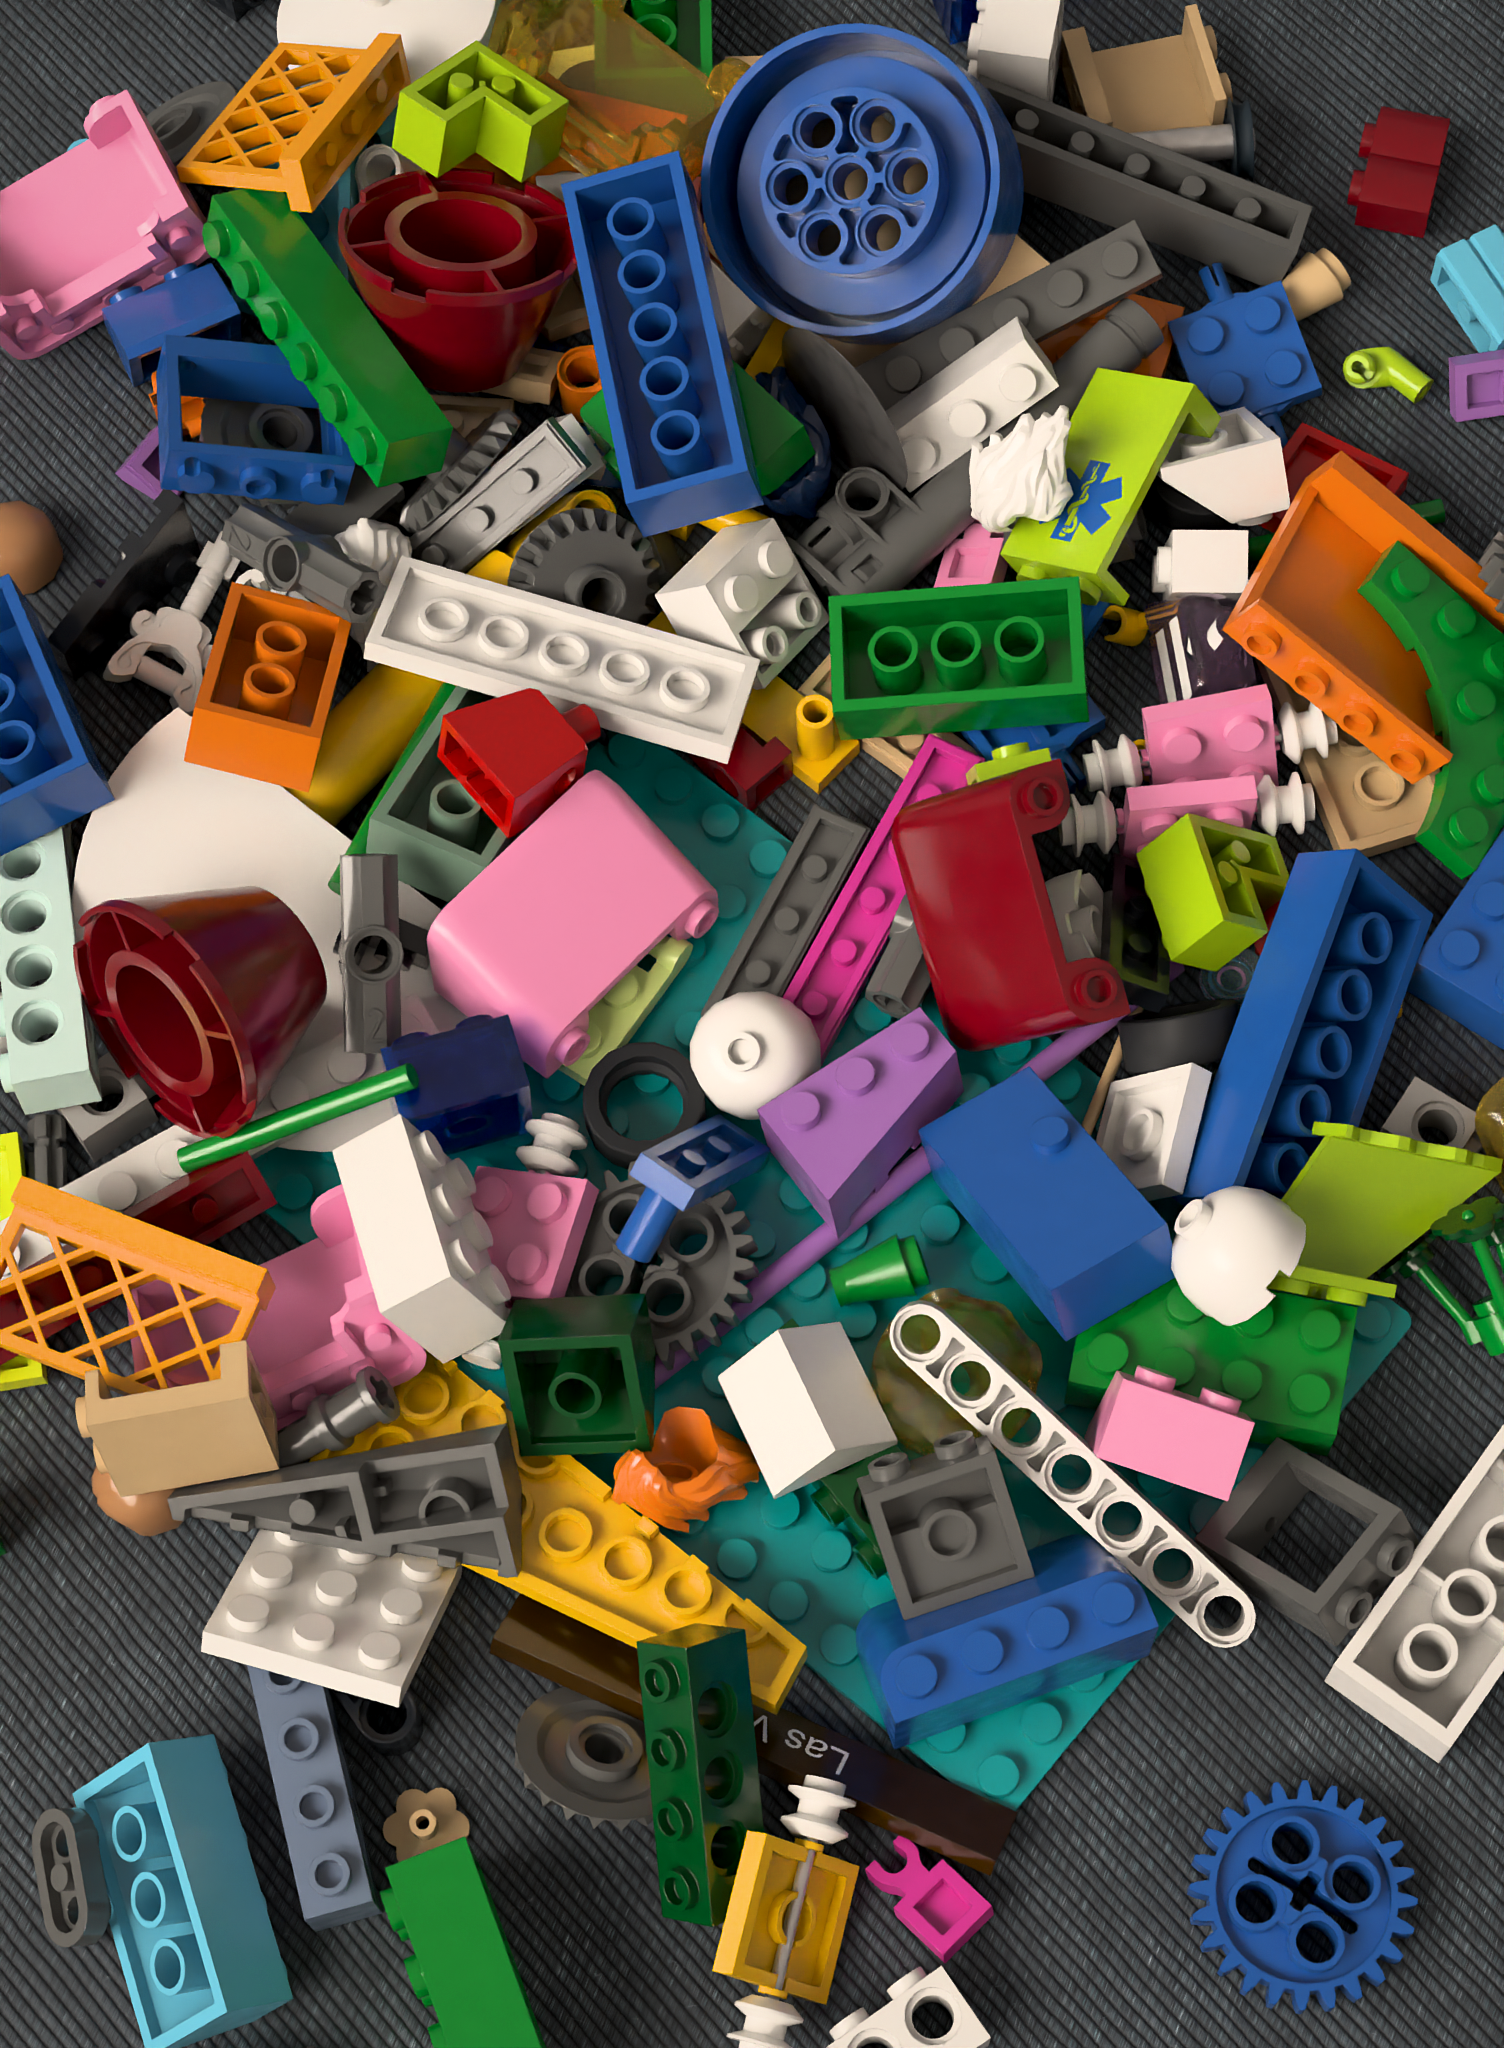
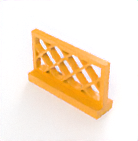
M379 33L367 49L280 42L176 166L180 182L286 192L291 211L313 213L398 105L400 91L411 84L401 34ZM289 65H301L300 67L284 72V70ZM349 70V71H348L347 73H345V74H342V75H339V76H336V77L334 76V75H336V74H339V73H342V72H345V71ZM318 80H322L321 82H318V83H315V84H312V85H309V86H306V87H303V88H300V89H297V90L295 89V88H297V87H300V86H303V85H306V84H309V83H312V82H315V81H318ZM280 93H284L283 95H280V96H277V97H274V98H271V99H268V100L259 102V100H262V99H265V98H268V97H271V96H274V95H277V94H280ZM324 101L322 104L309 108L310 105ZM295 110L297 111L296 113L272 121L269 120ZM258 124V126L232 134L236 130ZM299 132L296 136L283 139L285 136ZM268 142H271V143H272V144L263 146V147H261V148H258V149H255V150H252V151H249V152H246V153L243 152L244 150H247V149H250V148H253V147H256V146H259V145H262V144H265V143H268ZM232 155L231 158L225 159V160H223V161H220V162H217V163H209V162H212V161H215V160H218V159H221V158H224V157H227V156ZM277 162L280 164L278 169L262 168Z
M21 1176L10 1199L15 1207L0 1236V1296L17 1289L28 1319L2 1330L0 1329V1347L85 1380V1371L100 1369L109 1390L124 1396L155 1391L156 1389L143 1385V1383L157 1378L160 1389L169 1388L164 1376L165 1374L200 1359L203 1362L209 1381L221 1379L220 1357L215 1368H213L209 1356L220 1352L219 1345L247 1340L260 1309L266 1311L276 1286L266 1268ZM28 1229L49 1237L57 1258L20 1273L13 1253L24 1230ZM60 1242L75 1247L77 1250L65 1254ZM95 1256L109 1260L118 1281L81 1296L70 1267ZM121 1265L139 1273L126 1278ZM8 1266L12 1277L1 1281ZM62 1270L73 1300L37 1315L25 1285ZM156 1279L171 1284L179 1305L142 1320L131 1290ZM182 1289L200 1296L187 1301ZM123 1294L135 1324L98 1339L87 1308ZM216 1303H221L240 1311L229 1334L208 1343H203L192 1313ZM78 1312L90 1342L65 1353L50 1349L42 1327ZM185 1317L196 1348L159 1363L147 1332ZM34 1331L38 1344L19 1336ZM140 1336L151 1367L127 1377L112 1373L103 1351ZM95 1354L99 1367L81 1360Z

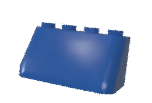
M1072 1534L1027 1550L1035 1575L1033 1578L905 1621L896 1599L871 1608L863 1615L857 1626L856 1649L894 1750L1149 1656L1159 1625L1144 1589L1124 1565L1094 1537L1088 1534Z

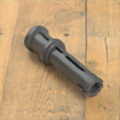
M367 1366L356 1374L355 1382L330 1396L329 1394L321 1393L313 1398L307 1407L306 1415L277 1431L279 1467L302 1464L325 1449L344 1451L352 1446L357 1434L378 1422L389 1424L400 1416V1405L395 1391L387 1378L376 1368Z

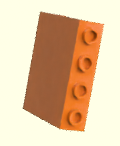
M1341 450L1303 481L1222 630L1239 643L1246 652L1256 657L1287 682L1294 691L1321 709L1342 730L1352 735L1383 760L1390 769L1400 774L1413 785L1450 762L1453 754L1442 746L1443 737L1435 735L1432 715L1425 691L1432 686L1415 650L1406 652L1388 623L1357 590L1382 553L1398 540L1502 633L1504 632V614L1497 612L1495 609L1501 600L1485 594L1484 589L1489 583L1478 577L1479 572L1482 570L1478 563Z

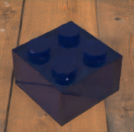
M508 1014L496 1018L490 1015L472 1016L459 1022L455 1029L434 1035H429L426 1032L406 1034L396 1039L392 1046L380 1049L384 1072L403 1064L411 1063L419 1078L418 1088L389 1098L394 1117L401 1114L421 1133L426 1130L430 1131L446 1155L528 1133L525 1129V1124L528 1120H532L530 1084Z

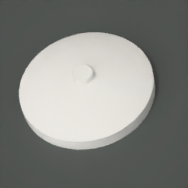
M281 0L277 17L278 43L367 49L379 33L401 34L410 80L413 83L476 40L490 49L499 30L503 1ZM289 65L288 68L291 70L301 65ZM347 70V71H345V72H342V73H339V74H336V75H334V76L336 77V76L345 74V73H347L349 70ZM318 80L300 87L303 88L321 82L322 80Z

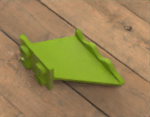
M1314 1121L1312 1135L1324 1138L1281 1200L1295 1214L1301 1217L1306 1224L1305 1245L1299 1262L1291 1276L1288 1277L1279 1270L1266 1289L1285 1291L1296 1295L1366 1307L1368 1294L1395 1298L1397 1285L1367 1278L1428 1231L1432 1223L1446 1216L1450 1209L1462 1204L1501 1173L1503 1159L1474 1153L1457 1147L1422 1142L1401 1135L1366 1130L1354 1125Z

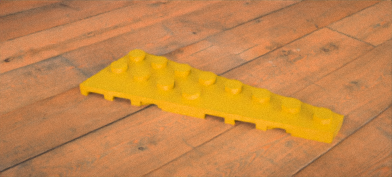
M426 1350V1363L420 1373L410 1380L393 1387L400 1405V1416L389 1424L378 1422L357 1434L352 1446L344 1451L325 1449L310 1459L309 1462L507 1423L522 1484L521 1571L518 1577L506 1578L498 1576V1570L465 1564L461 1565L637 1648V1641L694 1623L745 1629L752 1704L777 1715L808 1657L806 1645L748 1598L744 1601L713 1576L710 1573L709 1567L695 1555H687L660 1533L659 1526L645 1515L639 1516L625 1503L618 1505L612 1500V1488L571 1455L521 1457L512 1412L506 1408L505 1402L490 1389L486 1392L459 1370L458 1364L453 1359L443 1364Z

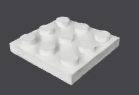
M260 1529L203 1630L201 1652L399 1708L460 1581L463 1565L460 1564L454 1569L437 1566L436 1559L395 1553L392 1557H385L290 1540V1534Z

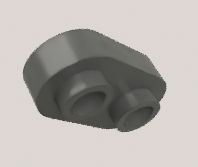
M81 1808L48 1809L38 1818L32 1834V1854L44 1924L49 1937L58 1946H90L101 1939L111 1917V1902L107 1895L99 1850L98 1831L90 1815Z

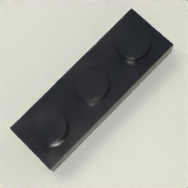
M1114 853L1104 872L1100 959L1108 961L1118 971L1129 1005H1135L1159 1013L1169 997L1170 957L1168 951L1163 946L1162 932L1151 899L1144 888L1145 880L1139 862Z

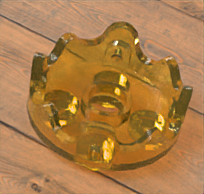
M951 1287L934 1290L919 1299L933 1302L944 1309L1036 1395L1043 1366L1041 1351L1038 1344L1026 1335L1006 1306L997 1301H986L965 1296L958 1289ZM924 1314L910 1316L904 1321L901 1329L905 1343L912 1349L919 1351L934 1347L941 1336L937 1322ZM892 1319L873 1351L869 1377L872 1389L897 1440L906 1448L921 1456L934 1453L933 1443L949 1433L968 1430L973 1432L974 1439L984 1436L899 1358L892 1348L889 1337ZM965 1361L959 1364L967 1371L970 1378V1387L964 1396L974 1397L985 1392L991 1381L990 1373L986 1367L976 1361ZM1019 1407L1006 1413L1002 1420L1001 1428L1008 1439L1011 1440L1021 1430L1031 1416L1032 1410ZM992 1444L994 1450H995V1451L998 1450V1448H996V1447Z

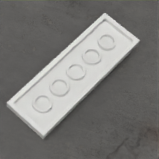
M402 555L365 641L363 659L494 697H501L527 688L537 689L542 692L560 714L580 704H586L597 716L601 728L724 764L729 762L761 660Z

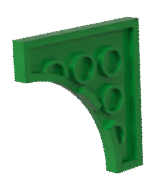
M1397 540L1382 553L1357 591L1388 623L1406 652L1416 651L1432 687L1427 689L1425 694L1432 715L1435 735L1443 737V746L1453 756L1450 762L1443 765L1442 771L1435 775L1431 802L1425 819L1414 839L1462 880L1476 871L1504 826V634Z

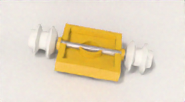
M806 1775L803 1786H788V1790L800 1800L797 1812L781 1816L780 1820L792 1835L803 1839L795 1838V1842L792 1843L766 1833L747 1830L712 1969L714 1972L758 1985V1992L766 1994V1997L751 1994L735 2001L734 2005L746 2015L743 2030L727 2033L726 2037L740 2041L738 2048H792L784 2041L787 2026L801 2024L804 2019L793 2005L779 2001V1999L787 2000V1996L790 1995L806 2001L827 2004L860 1867L823 1854L824 1845L819 1844H834L848 1838L849 1833L839 1826L837 1821L840 1810L855 1807L856 1802L844 1797L846 1785L823 1777Z

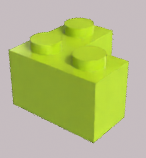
M476 40L400 91L392 148L436 178H439L476 152L522 183L559 157L569 100Z
M1186 813L1136 854L1145 880L1144 888L1151 899L1162 932V943L1168 951L1170 960L1214 972L1218 971L1269 932L1262 913L1281 900L1289 879L1276 837L1191 813Z

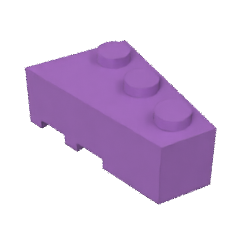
M919 1007L766 1103L757 1111L767 1146L771 1149L770 1152L839 1239L851 1225L850 1217L872 1191L877 1194L889 1180L888 1172L909 1147L915 1150L921 1143L918 1129L943 1116L964 1092L956 1050Z

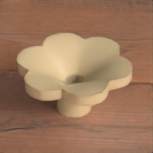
M435 1788L428 1793L418 1789L404 1791L397 1799L396 1813L389 1816L383 1825L384 1838L390 1845L396 1847L398 1862L465 1836L467 1839L470 1833L468 1818L460 1811H457V1802L454 1795L444 1788ZM422 1821H429V1826L426 1829H419V1824Z

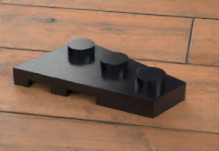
M163 489L152 503L161 511L143 535L140 537L131 530L118 547L122 555L109 579L92 581L47 639L59 669L75 682L89 669H96L107 660L113 646L130 630V622L136 612L147 610L153 613L156 604L174 587L186 584L195 574L198 568L196 562L201 552L184 501L171 490Z

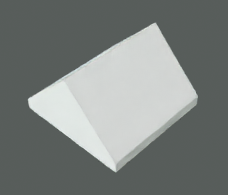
M840 1322L779 1329L718 1376L723 1392L774 1499L897 1444L898 1440Z

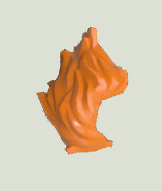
M677 1406L664 1412L654 1435L652 1451L641 1452L638 1449L633 1451L629 1449L617 1461L613 1472L615 1486L612 1500L618 1505L625 1503L665 1528L689 1533L690 1524L688 1520L699 1519L706 1522L709 1519V1507L721 1501L743 1500L748 1495L745 1484L759 1482V1472L761 1470L749 1445L719 1428L712 1422L711 1416L706 1414L703 1409Z

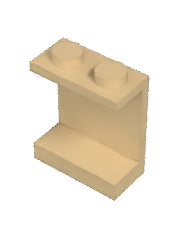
M1197 4L1185 6L1182 34L1092 52L1084 27L1062 31L1059 69L1071 109L1074 112L1124 132L1132 133L1222 125L1228 97H1230L1233 103L1229 77L1226 72L1218 73L1216 67L1217 42L1214 30L1211 25L1203 26Z

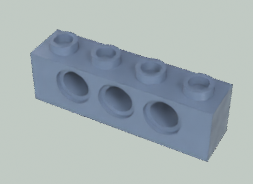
M247 1665L304 1920L317 1932L382 1914L331 1689Z

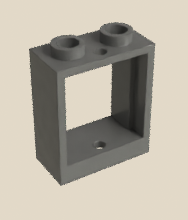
M1278 1437L1275 1438L1232 1491L1229 1500L1223 1502L1194 1538L1196 1543L1238 1581L1245 1591L1335 1647L1341 1643L1350 1630L1358 1628L1366 1620L1373 1601L1392 1577L1400 1575L1408 1567L1413 1557L1414 1549L1420 1543L1401 1508ZM1310 1490L1369 1524L1367 1529L1315 1593L1256 1558Z

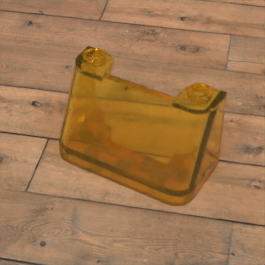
M503 0L500 2L488 48L569 100L559 151L560 157L584 176L588 177L679 150L692 183L701 174L704 150L714 119L726 96L742 75L751 67L749 64L740 59L728 58L717 64L709 77L626 14L623 10L627 0Z

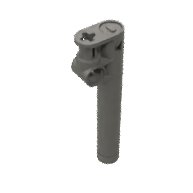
M1128 298L1120 300L1106 314L1105 319H1100L1052 364L1059 387L996 432L1005 438L1013 431L1022 414L1030 413L1036 421L1043 412H1048L1053 416L1060 405H1065L1069 408L1070 421L1097 368L1132 373L1141 364L1142 359H1147L1163 343V333L1158 324L1135 301ZM990 436L981 442L983 448L989 446ZM972 449L934 475L910 499L882 473L873 468L858 467L843 474L837 482L835 495L817 511L819 518L797 539L793 540L790 537H785L811 586L828 602V596L899 591L907 586L976 520L971 516L969 467ZM863 497L873 498L878 501V504L868 511H857L850 507L855 500Z

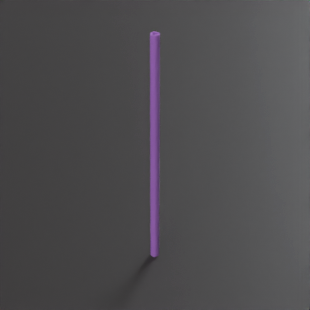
M1170 960L1171 982L1183 973L1185 969L1183 964ZM1129 1005L1131 1013L1138 1008V1006ZM1128 1015L1068 1030L1011 1076L1030 1066L1038 1077L1045 1082L1116 1026L1119 1020ZM923 1145L888 1172L889 1180L877 1194L872 1191L850 1217L851 1225L839 1239L824 1222L762 1271L759 1277L748 1282L745 1287L748 1288L753 1297L752 1303L733 1302L731 1306L740 1322L929 1174L931 1169ZM720 1322L715 1329L721 1338L735 1326ZM704 1337L697 1341L699 1355L712 1345ZM684 1349L675 1351L674 1368L669 1371L659 1356H655V1390L692 1361Z

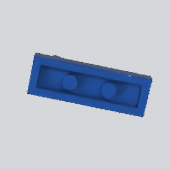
M717 1114L641 1152L629 1175L644 1184L646 1188L616 1240L617 1248L635 1261L650 1262L679 1209L684 1212L760 1170L771 1149L722 1115Z

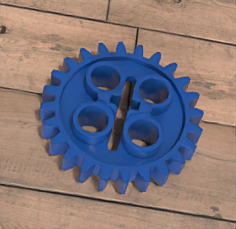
M1302 1780L1295 1794V1799L1287 1798L1279 1782L1273 1783L1269 1792V1804L1264 1805L1252 1791L1247 1792L1243 1798L1244 1809L1247 1814L1245 1817L1229 1807H1226L1220 1815L1228 1831L1227 1835L1209 1828L1206 1830L1202 1839L1216 1853L1215 1856L1206 1854L1195 1855L1191 1866L1197 1871L1208 1876L1207 1880L1191 1883L1187 1888V1895L1206 1901V1907L1199 1909L1191 1915L1190 1923L1198 1926H1211L1213 1931L1201 1944V1951L1212 1952L1222 1948L1227 1956L1220 1964L1217 1974L1222 1977L1237 1968L1245 1975L1239 1992L1243 1996L1251 1992L1258 1983L1267 1987L1266 2007L1270 2009L1275 2006L1283 1993L1291 1994L1295 2014H1302L1308 2004L1309 1995L1316 1994L1319 2004L1325 2013L1331 2012L1335 2008V1990L1338 1988L1352 2003L1359 2001L1362 1998V1991L1358 1977L1361 1976L1370 1984L1378 1987L1386 1978L1376 1960L1380 1959L1386 1963L1397 1965L1404 1956L1390 1941V1938H1409L1414 1932L1413 1926L1397 1917L1398 1912L1414 1909L1418 1904V1898L1398 1892V1886L1410 1880L1415 1874L1413 1868L1393 1867L1391 1859L1404 1846L1403 1842L1400 1840L1381 1844L1377 1836L1382 1831L1387 1820L1382 1816L1374 1819L1367 1825L1360 1821L1359 1817L1364 1800L1361 1798L1353 1801L1346 1810L1337 1807L1338 1791L1337 1787L1333 1785L1327 1790L1321 1801L1313 1800L1308 1780ZM1282 1831H1290L1299 1835L1307 1847V1859L1299 1864H1288L1280 1860L1272 1848V1837ZM1251 1859L1259 1861L1273 1876L1289 1888L1296 1889L1302 1881L1308 1883L1314 1888L1310 1899L1315 1905L1308 1904L1301 1912L1295 1910L1290 1905L1293 1898L1292 1891L1271 1878L1251 1871L1248 1867V1861ZM1340 1870H1351L1358 1873L1364 1879L1367 1886L1366 1900L1360 1903L1343 1901L1333 1888L1332 1877L1334 1873ZM1244 1890H1256L1263 1893L1271 1904L1272 1915L1270 1920L1263 1923L1246 1921L1236 1908V1895ZM1318 1907L1354 1923L1356 1933L1349 1934L1342 1930L1331 1917ZM1304 1929H1316L1325 1934L1330 1941L1332 1949L1330 1960L1324 1963H1313L1306 1960L1299 1953L1296 1946L1298 1932Z

